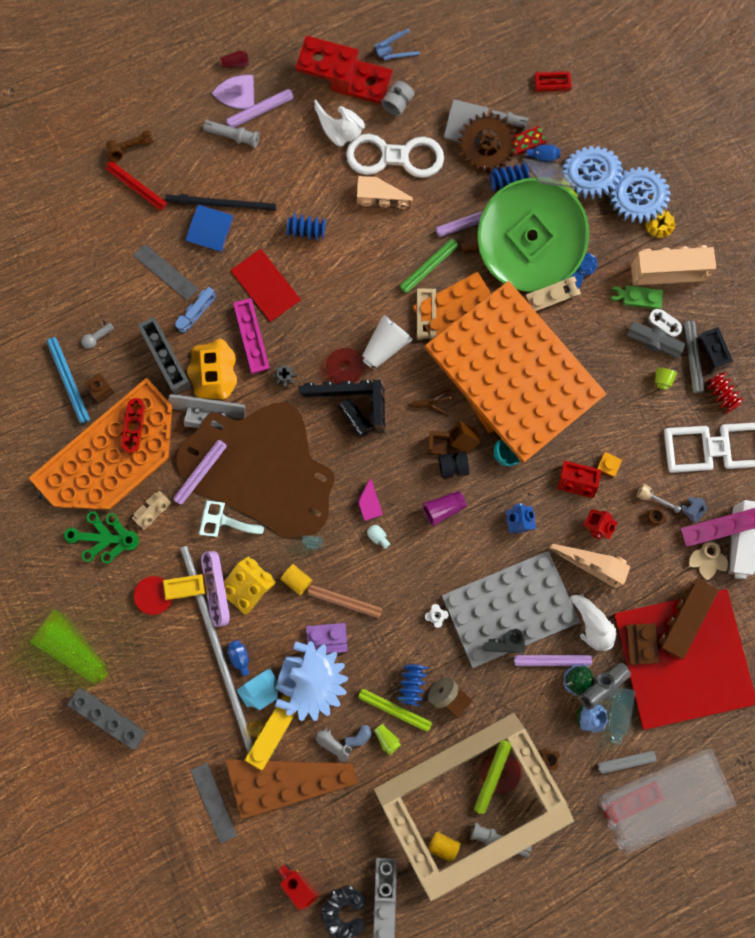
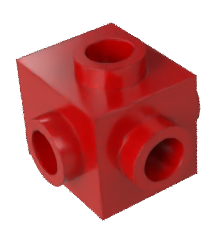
M591 509L583 526L591 532L590 535L594 538L610 540L618 523L612 518L613 515L604 510Z

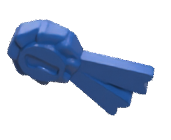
M591 253L585 254L581 265L571 276H575L577 289H580L584 276L592 275L597 269V259Z

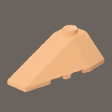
M552 544L548 549L614 588L620 587L625 583L630 566L626 564L627 561L618 556L615 558L557 544Z

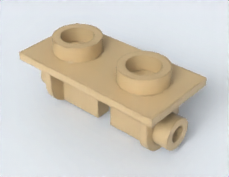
M160 491L154 492L146 501L149 505L148 508L142 505L133 513L132 519L143 530L151 525L171 504L168 498Z

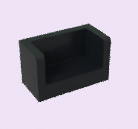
M719 327L703 332L697 337L698 342L702 341L712 364V367L709 369L710 373L726 368L733 362Z

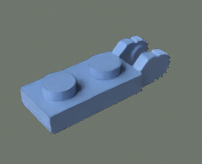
M208 287L206 290H202L195 304H191L187 308L185 316H179L178 320H176L175 326L179 333H186L215 300L216 294L212 288Z

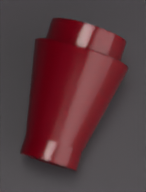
M240 49L226 56H221L223 68H245V66H248L249 60L246 50L242 51Z

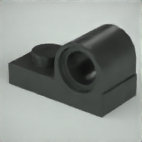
M511 629L506 632L504 643H500V639H488V642L483 643V651L525 653L524 633L520 629ZM511 633L519 636L517 644L511 643L509 639Z

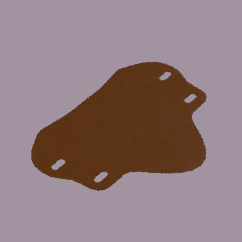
M284 402L273 403L257 410L240 421L232 420L217 412L209 413L198 430L180 446L177 454V466L186 482L218 440L227 445L193 491L195 493L223 502L255 518L285 538L307 537L316 534L325 525L329 515V495L335 476L330 468L311 458L303 418L298 409L292 404ZM216 421L222 424V430L212 427L211 422ZM193 447L197 449L199 455L195 456L189 453L187 448ZM315 473H320L326 476L327 480L322 482L316 479L314 475ZM314 508L320 511L321 516L317 517L311 514L309 509Z

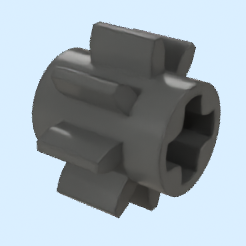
M283 363V367H275L277 374H273V378L278 379L276 382L277 386L282 384L287 388L288 384L294 385L292 378H296L297 374L291 373L293 366L288 368ZM283 373H287L286 379H283Z

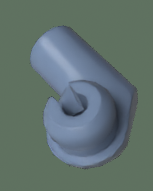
M362 725L355 737H345V744L350 747L363 746L371 737L370 727Z

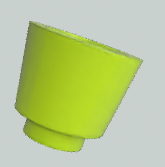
M656 368L655 384H657V388L668 390V387H672L677 372L667 368Z

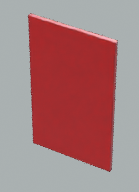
M259 249L230 270L270 322L301 301L262 249Z

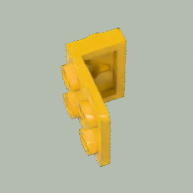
M247 557L236 565L224 581L226 598L243 614L247 615L261 597L273 588L277 582L268 572H265L258 566L255 560Z

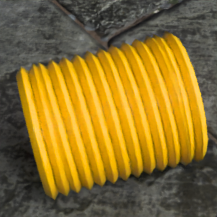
M294 564L281 577V581L299 595L312 582L311 577L298 569Z
M437 831L429 845L428 851L452 863L460 848V842L458 843V841H454V839L452 840V838Z

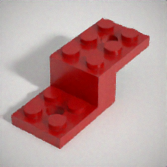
M307 35L305 36L295 67L297 72L330 80L331 91L377 104H381L382 99L387 94L393 74L392 69L359 61L358 49ZM315 55H321L323 59L321 61H316L313 59V57ZM374 80L376 83L373 86H369L366 84V81Z

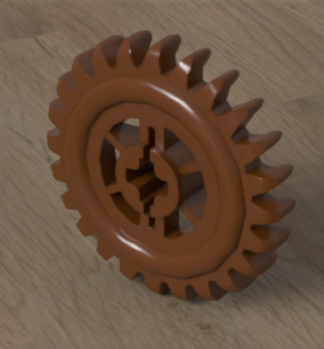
M483 112L482 118L476 114V121L469 118L470 125L463 124L466 131L460 130V134L464 136L458 138V141L463 143L458 148L464 149L460 156L466 155L463 162L470 161L469 168L476 165L475 171H478L480 167L483 173H485L486 168L492 173L493 167L499 171V165L501 164L503 167H506L505 160L511 162L512 159L509 155L516 154L511 150L518 146L512 143L518 139L512 136L516 130H509L512 123L505 125L507 118L505 117L500 121V114H497L495 118H493V112H490L489 117ZM488 129V133L482 136L478 134L480 131ZM490 130L495 131L498 135L494 136L490 133ZM477 136L480 138V142L474 145V139ZM485 138L493 140L489 147L487 144H482L485 142ZM501 141V146L498 150L495 147V145L497 142ZM482 149L483 151H485V156L479 154L477 151ZM493 149L497 151L494 155L487 156L488 151Z

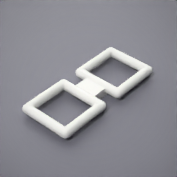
M755 422L723 424L720 426L721 437H710L708 426L666 428L664 430L668 471L675 473L712 470L714 467L712 457H724L726 469L755 467V460L732 461L728 434L731 431L755 430ZM702 433L705 463L675 465L672 435Z

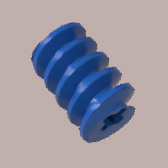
M521 163L520 167L518 164H514L513 168L507 166L506 170L504 167H500L499 172L496 168H493L492 173L490 172V184L493 192H496L497 186L501 190L503 185L507 186L515 181L530 178L529 170L525 163Z
M294 213L292 218L290 216L288 218L286 235L290 236L293 231V236L297 237L300 232L301 238H304L307 234L308 239H312L315 235L316 241H319L321 236L324 241L326 220L323 218L321 223H319L318 217H316L312 221L310 215L304 220L303 214L297 219L296 213Z
M410 663L403 666L408 672L402 673V677L407 680L400 681V684L405 688L399 689L403 696L397 697V700L404 704L421 707L416 701L423 699L418 696V693H424V690L419 686L426 684L421 678L427 677V674L422 672V670L429 669V667Z

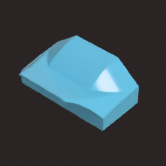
M268 669L237 689V692L247 707L252 706L261 710L278 699V690L276 689L278 680L272 670Z

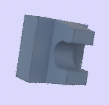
M689 497L688 501L692 505L690 507L683 505L681 510L689 517L690 521L697 523L708 509L703 499Z

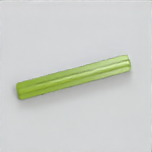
M365 689L360 691L359 699L426 732L429 731L432 725L430 721Z
M507 740L500 741L474 807L478 814H485L512 747L511 743Z

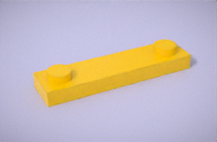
M285 694L281 698V700L290 702L291 697ZM276 707L247 755L245 762L263 771L297 711L288 716L286 714L287 710Z

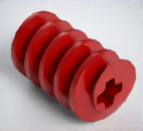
M723 372L712 377L704 384L711 383L708 386V390L715 389L712 396L719 395L716 401L717 403L723 401L720 407L721 409L728 408L725 412L726 415L741 406L744 398H737L740 392L732 391L735 384L728 385L731 379H724L727 373Z

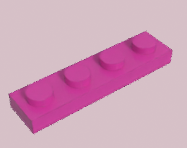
M252 299L234 302L252 375L269 371L270 367Z
M755 508L681 528L686 547L755 529Z

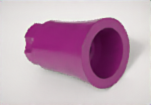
M460 491L422 503L424 513L433 527L452 515L461 512L462 509L467 508L465 498Z

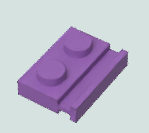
M345 623L306 626L307 643L313 642L315 650L322 645H326V654L348 652Z

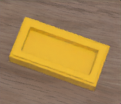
M202 574L163 580L165 600L205 594Z

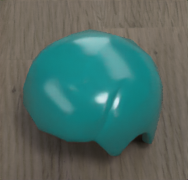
M502 439L495 443L493 450L494 458L500 465L510 467L521 462Z

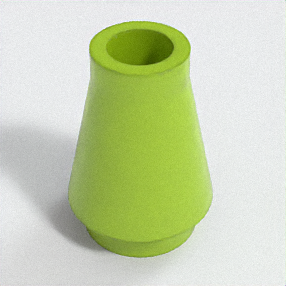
M384 724L374 730L383 751L387 752L388 755H391L401 747L400 740Z

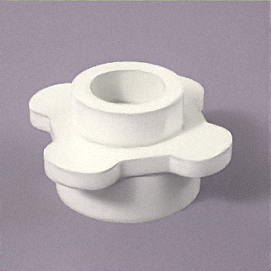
M438 604L432 605V610L425 615V619L431 621L436 628L441 627L443 620L448 618V612L440 609Z

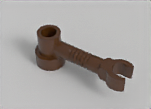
M145 130L138 137L118 144L114 140H109L106 143L109 160L111 162L120 161L123 158L121 150L131 146L153 143L154 141L150 137V130Z

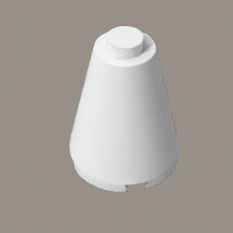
M383 315L362 355L365 358L363 362L370 368L373 365L377 368L410 343L413 338L397 324L389 320L386 315Z

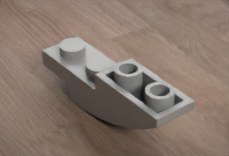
M376 858L374 938H395L397 859Z

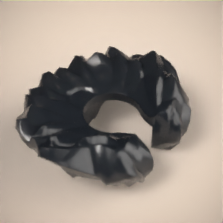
M347 885L339 889H333L321 906V920L326 927L325 931L329 932V936L333 938H354L359 936L365 929V921L362 918H355L350 922H344L339 917V911L345 905H350L358 911L366 908L364 897L353 886Z

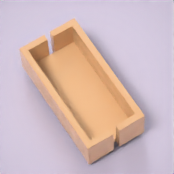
M705 245L690 249L686 246L670 250V248H661L656 251L643 249L638 252L631 263L633 286L707 281L716 270L714 247H707Z

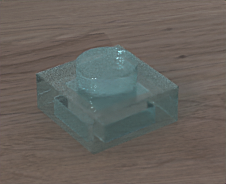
M303 535L302 544L306 546V549L318 550V547H322L323 538Z

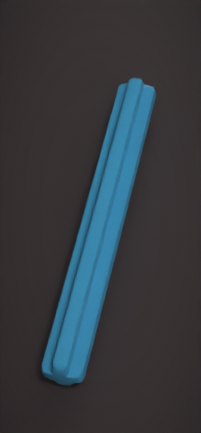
M52 337L47 340V345L81 424L90 421L89 415L57 339Z

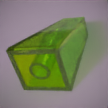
M53 609L30 643L92 683L98 684L99 681L102 682L108 674V665L68 615L63 611Z

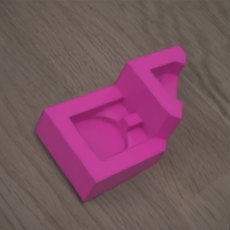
M368 479L366 482L367 484L360 494L358 501L364 521L383 515L371 479Z

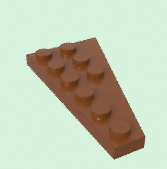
M225 759L241 819L358 783L352 763L268 761L263 771H260L245 762V760Z

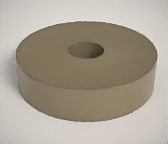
M450 677L438 680L429 691V702L436 708H443L449 705L457 696V683Z

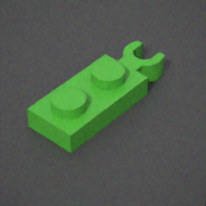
M627 285L625 290L618 286H614L611 289L612 292L618 293L617 297H611L610 301L612 302L623 300L624 306L654 310L661 309L663 290Z

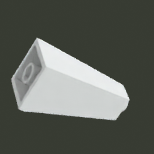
M744 500L733 506V514L755 508V501ZM755 529L731 535L728 574L735 575L734 578L747 579L748 576L753 575L755 572Z

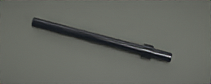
M166 194L165 198L166 202L180 203V205L198 204L276 211L277 206L274 203L189 196V194Z

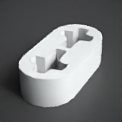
M661 309L653 310L648 317V322L653 328L665 331L669 337L676 338L682 331L680 322ZM657 315H659L660 320L656 322L654 319ZM675 326V331L671 333L669 331L670 327Z

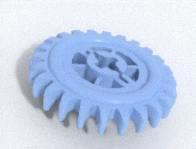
M590 146L589 149L583 147V151L576 150V155L570 154V159H566L565 164L562 166L563 171L561 175L563 177L562 180H565L574 191L577 190L576 194L578 197L581 193H584V199H586L587 195L590 194L593 200L595 193H597L599 198H601L602 191L608 196V188L614 191V184L619 186L623 169L621 162L618 161V156H613L612 151L607 152V148L600 150V146H597L596 149Z
M638 167L637 171L634 168H630V172L624 170L622 179L619 180V186L614 184L615 190L612 191L610 189L609 198H613L610 204H615L613 211L620 209L618 216L625 213L624 220L626 221L631 216L632 223L636 218H638L639 224L642 223L643 218L648 223L650 216L656 220L657 213L661 216L663 210L667 209V204L670 202L668 197H670L671 193L667 191L669 185L665 184L666 179H660L661 174L655 175V170L648 172V168H645L644 171L641 167ZM635 183H642L640 185H636L635 187L633 186V184ZM628 188L631 190L630 193H626ZM653 195V199H648V196Z

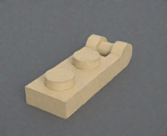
M573 276L529 293L525 297L529 305L537 311L579 295L581 292L577 289L576 279ZM568 285L570 292L565 294L563 286Z
M417 289V341H423V339H430L431 341L433 340L432 338L436 337V330L431 329V327L430 334L427 331H423L424 325H430L431 321H421V302L431 296L432 320L436 319V289Z

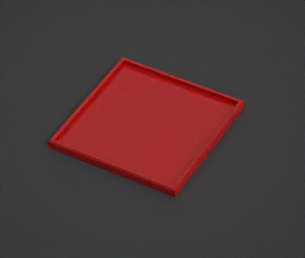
M727 589L718 591L687 654L682 660H678L658 649L659 663L629 665L626 625L655 623L657 646L659 647L660 643H658V640L663 632L666 633L669 627L667 622L672 615L675 616L678 610L676 605L680 599L613 614L625 663L631 672L629 679L642 730L755 705V691Z

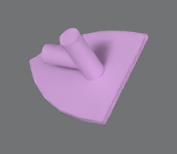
M253 75L230 78L221 83L212 94L227 106L236 109H248L254 106Z

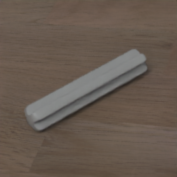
M654 751L600 762L597 764L599 773L604 774L655 762L656 755Z

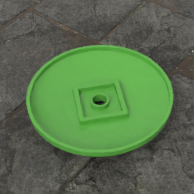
M527 178L510 183L490 199L482 212L477 232L480 255L484 264L496 279L503 284L510 281L517 290L535 292L566 280L576 272L587 252L589 223L585 210L570 190L552 180ZM530 230H534L537 233V237L533 241L527 238V233Z

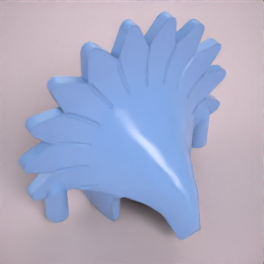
M295 641L293 649L304 652V658L285 657L276 689L291 697L290 702L277 699L275 707L287 710L286 714L288 716L298 711L300 721H303L309 713L311 718L316 721L319 711L329 716V705L340 706L336 695L346 694V690L340 684L346 682L348 677L338 673L345 665L343 663H334L337 657L336 652L326 655V645H322L315 650L311 641L308 645Z

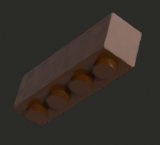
M698 578L688 582L684 590L687 593L684 598H680L676 605L678 610L675 616L672 615L667 622L669 627L666 633L663 632L658 640V643H660L658 649L678 660L684 659L719 591Z

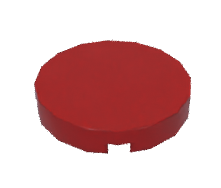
M150 576L138 583L134 591V600L139 610L145 614L158 615L165 612L171 606L173 599L165 600L163 580L165 579L158 576Z

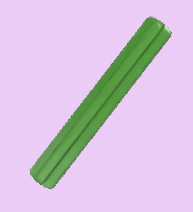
M450 239L400 284V289L404 293H408L457 248L458 244L455 240Z

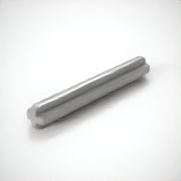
M691 320L684 323L692 387L694 393H702L704 391L696 326L695 321Z

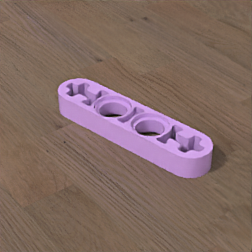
M215 551L204 552L201 556V564L211 621L216 627L226 626L229 623L230 616L219 555Z

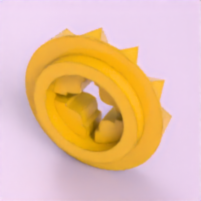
M663 211L661 216L657 213L656 220L650 216L649 222H646L648 232L657 238L669 236L675 228L674 216H671L669 211ZM664 219V225H661V227L657 228L659 223L658 221Z

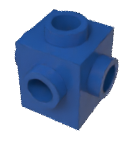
M524 503L513 505V509L505 510L509 533H523L536 529L535 514L532 506H524Z

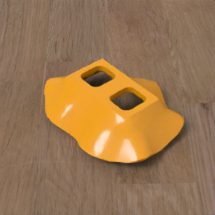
M217 339L212 343L193 347L187 375L192 382L195 396L204 399L228 398L237 383V377L233 370L236 360L233 350L223 339ZM215 353L217 361L206 364L204 363V355ZM216 371L218 380L206 382L205 373Z

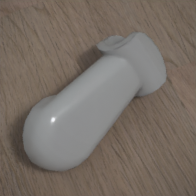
M328 728L318 731L316 734L317 743L337 755L340 762H346L352 748L348 745L343 747L333 739L330 729L328 732Z

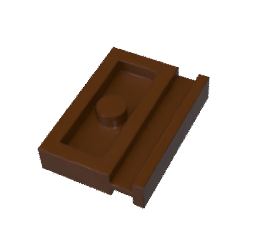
M656 624L626 625L629 665L659 663Z

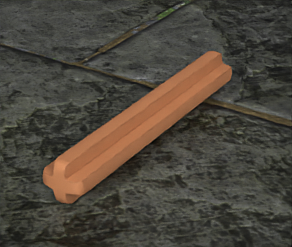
M310 585L307 591L309 596L375 618H380L382 608L314 585Z

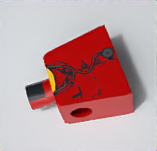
M287 863L278 869L277 872L283 878L280 886L299 910H306L321 896L300 870L292 871ZM294 880L298 882L296 888L293 887Z

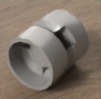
M396 80L391 86L390 92L382 99L381 104L392 115L400 116L406 108V104L414 97V91L405 82Z

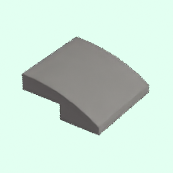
M453 99L444 139L460 142L458 138L464 137L460 134V130L466 131L463 124L470 125L469 118L476 121V114L482 118V113L485 112L487 116L489 108ZM477 136L474 139V145L480 142V138Z

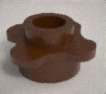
M660 506L644 512V516L648 519V525L651 528H655L660 523L664 524L667 520Z
M546 748L542 749L541 758L546 767L551 768L553 771L557 770L560 753L558 751H548Z

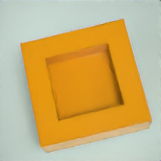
M604 452L597 469H600L601 473L614 478L622 459Z

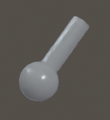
M108 323L94 334L84 335L81 340L82 346L86 349L94 348L97 340L112 331L114 327L111 323Z

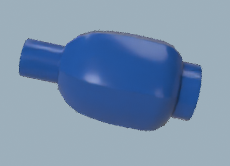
M550 144L539 145L535 149H527V157H534L541 162H554L556 159H560V148Z
M239 640L228 643L229 648L227 652L233 666L240 669L242 676L250 674L247 668L249 656L244 644L240 643Z

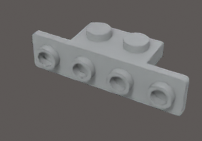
M174 394L169 396L172 410L187 412L184 420V426L199 428L204 418L212 412L220 413L228 418L241 420L245 418V405ZM216 421L211 422L212 427L222 430V424Z

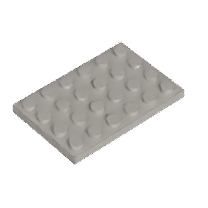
M549 551L442 595V599L472 668L507 654L506 652L483 651V643L488 642V639H500V643H504V636L511 629H520L524 633L526 646L580 623ZM511 633L509 637L511 643L517 644L519 636Z

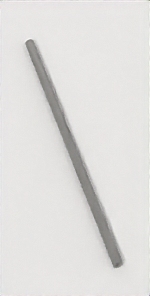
M181 547L180 550L189 576L197 575L188 547ZM197 595L196 599L249 754L253 747V742L214 625L211 621L204 595Z

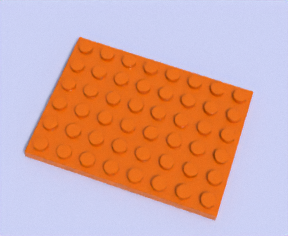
M510 281L506 282L424 347L522 463L531 458L606 395V392Z

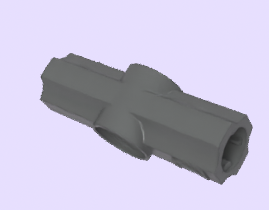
M635 321L632 322L626 337L644 344L645 348L650 351L662 352L676 359L680 357L685 347V343L667 336L665 331L659 328H649Z
M623 663L616 664L607 673H600L597 676L596 682L579 696V701L586 709H594L604 699L612 698L614 690L630 677L631 672Z

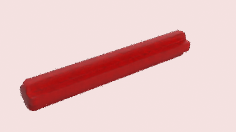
M114 162L107 163L105 169L158 210L165 208L167 205L166 201Z

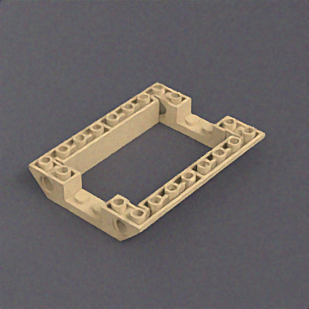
M514 713L374 789L431 901L574 822L565 799L527 731ZM507 739L512 745L511 750L515 758H518L537 793L536 796L541 805L547 810V813L439 872L401 798L495 747L501 740Z

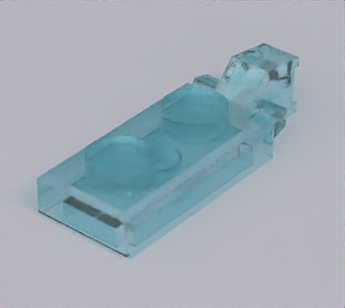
M618 687L614 691L608 725L610 727L609 732H613L612 743L621 745L623 735L628 734L636 694L635 690Z

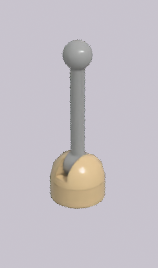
M643 483L640 486L636 497L642 500L652 498L674 509L675 513L681 512L680 506H674L653 495V491L648 485Z

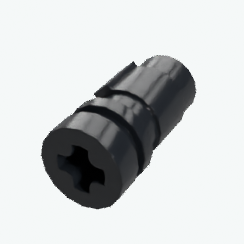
M350 398L339 404V410L351 425V430L355 431L354 434L358 439L363 438L373 430L371 423L368 422L366 417L362 416V413Z

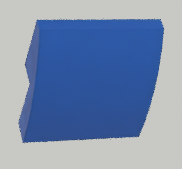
M198 205L186 241L222 252L234 216Z

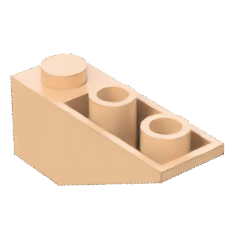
M358 176L357 204H361L364 207L379 205L382 208L396 206L400 209L412 207L413 198L377 177Z

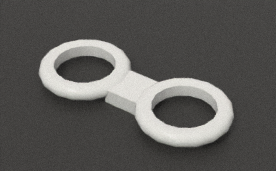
M363 134L351 141L346 152L347 161L351 168L364 175L376 174L382 171L386 165H401L412 176L426 178L436 174L444 161V154L440 145L427 137L414 138L408 141L406 145H387L383 139L376 135ZM366 142L376 144L382 151L381 160L374 166L366 167L360 165L354 158V151L358 145ZM419 145L429 146L436 153L437 159L435 164L424 170L412 166L408 158L412 148Z

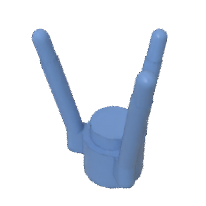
M406 29L398 32L388 39L374 44L378 58L383 57L384 61L392 58L419 55V51L389 55V52H392L390 43L402 37L410 30Z

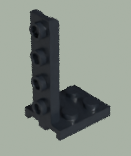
M362 380L360 383L342 381L341 384L323 382L322 385L304 383V386H298L299 392L305 398L370 395V404L374 412L370 413L371 424H373V428H376L378 433H386L385 388H383L381 380H373V382Z

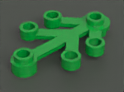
M89 512L87 514V521L93 524L101 534L79 532L75 528H68L64 532V539L70 544H75L79 540L99 542L91 550H85L82 553L81 557L85 562H92L94 557L111 543H117L118 545L112 551L104 552L101 555V560L105 564L112 563L114 558L125 549L134 550L139 545V536L133 531H126L119 522L118 516L114 513L107 515L106 522L114 526L120 536L112 535L100 521L99 515L96 512ZM91 515H96L94 521L90 520ZM114 516L116 518L115 522L110 523L109 518ZM74 532V537L69 539L68 534ZM128 537H132L130 544L126 543ZM91 553V558L86 560L85 555ZM109 554L111 556L110 560L105 561L104 557Z

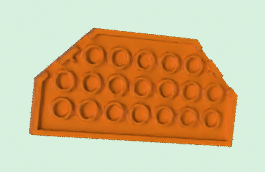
M145 378L32 474L29 479L56 508L111 510L169 460L172 423L171 403L148 378ZM139 398L146 407L141 444L138 452L128 454L121 445L126 409L129 400ZM136 403L131 408L134 409V417L140 418L136 414L137 409H141V407ZM137 421L130 422L128 425L129 430H137L139 423ZM130 435V443H126L129 449L132 446H136L133 442V436L137 437L138 435Z

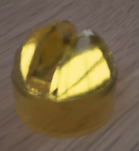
M252 720L247 724L248 733L252 737H259L264 728L260 720Z

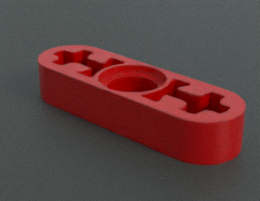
M139 398L129 400L126 409L121 445L128 454L138 452L141 444L146 407ZM136 403L141 407V409H137L136 414L140 418L134 417V409L131 408ZM132 421L139 423V428L135 431H131L128 428L129 423ZM130 435H138L137 437L133 436V442L136 446H132L129 449L126 443H130Z

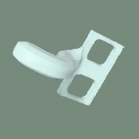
M206 500L199 529L200 535L217 537L219 526L223 525L247 533H263L264 527L261 525L246 524L226 517L223 514L225 503ZM210 504L220 505L217 515L208 514ZM207 522L215 523L213 533H204V527Z

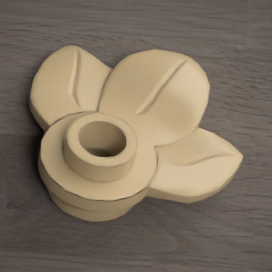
M709 541L704 543L700 550H696L691 554L689 566L699 567L702 577L708 580L714 576L717 569L727 571L728 560L721 553L719 545ZM708 548H711L713 550L712 555L708 554Z

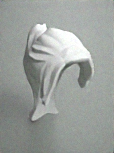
M317 100L314 101V107L323 130L333 143L342 147L347 141L351 142L360 136L365 128V123L357 114L340 106L338 112L342 114V119H334L322 109Z
M583 593L571 595V603L579 609L585 622L586 636L582 633L580 635L581 639L596 651L611 649L616 638L614 624H611L602 611L585 598Z

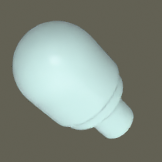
M372 525L368 528V537L377 545L381 544L384 549L391 545L386 539V533L380 526Z

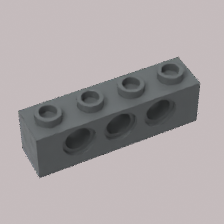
M152 317L138 324L173 394L178 395L191 388L156 318Z
M79 688L68 703L69 707L133 750L139 748L149 733L84 688Z

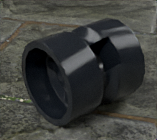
M466 451L455 452L453 456L449 453L439 455L442 480L453 478L454 475L458 477L469 476V463Z

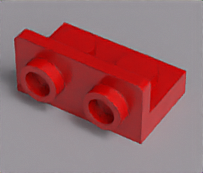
M564 460L557 489L594 498L599 488L601 470Z

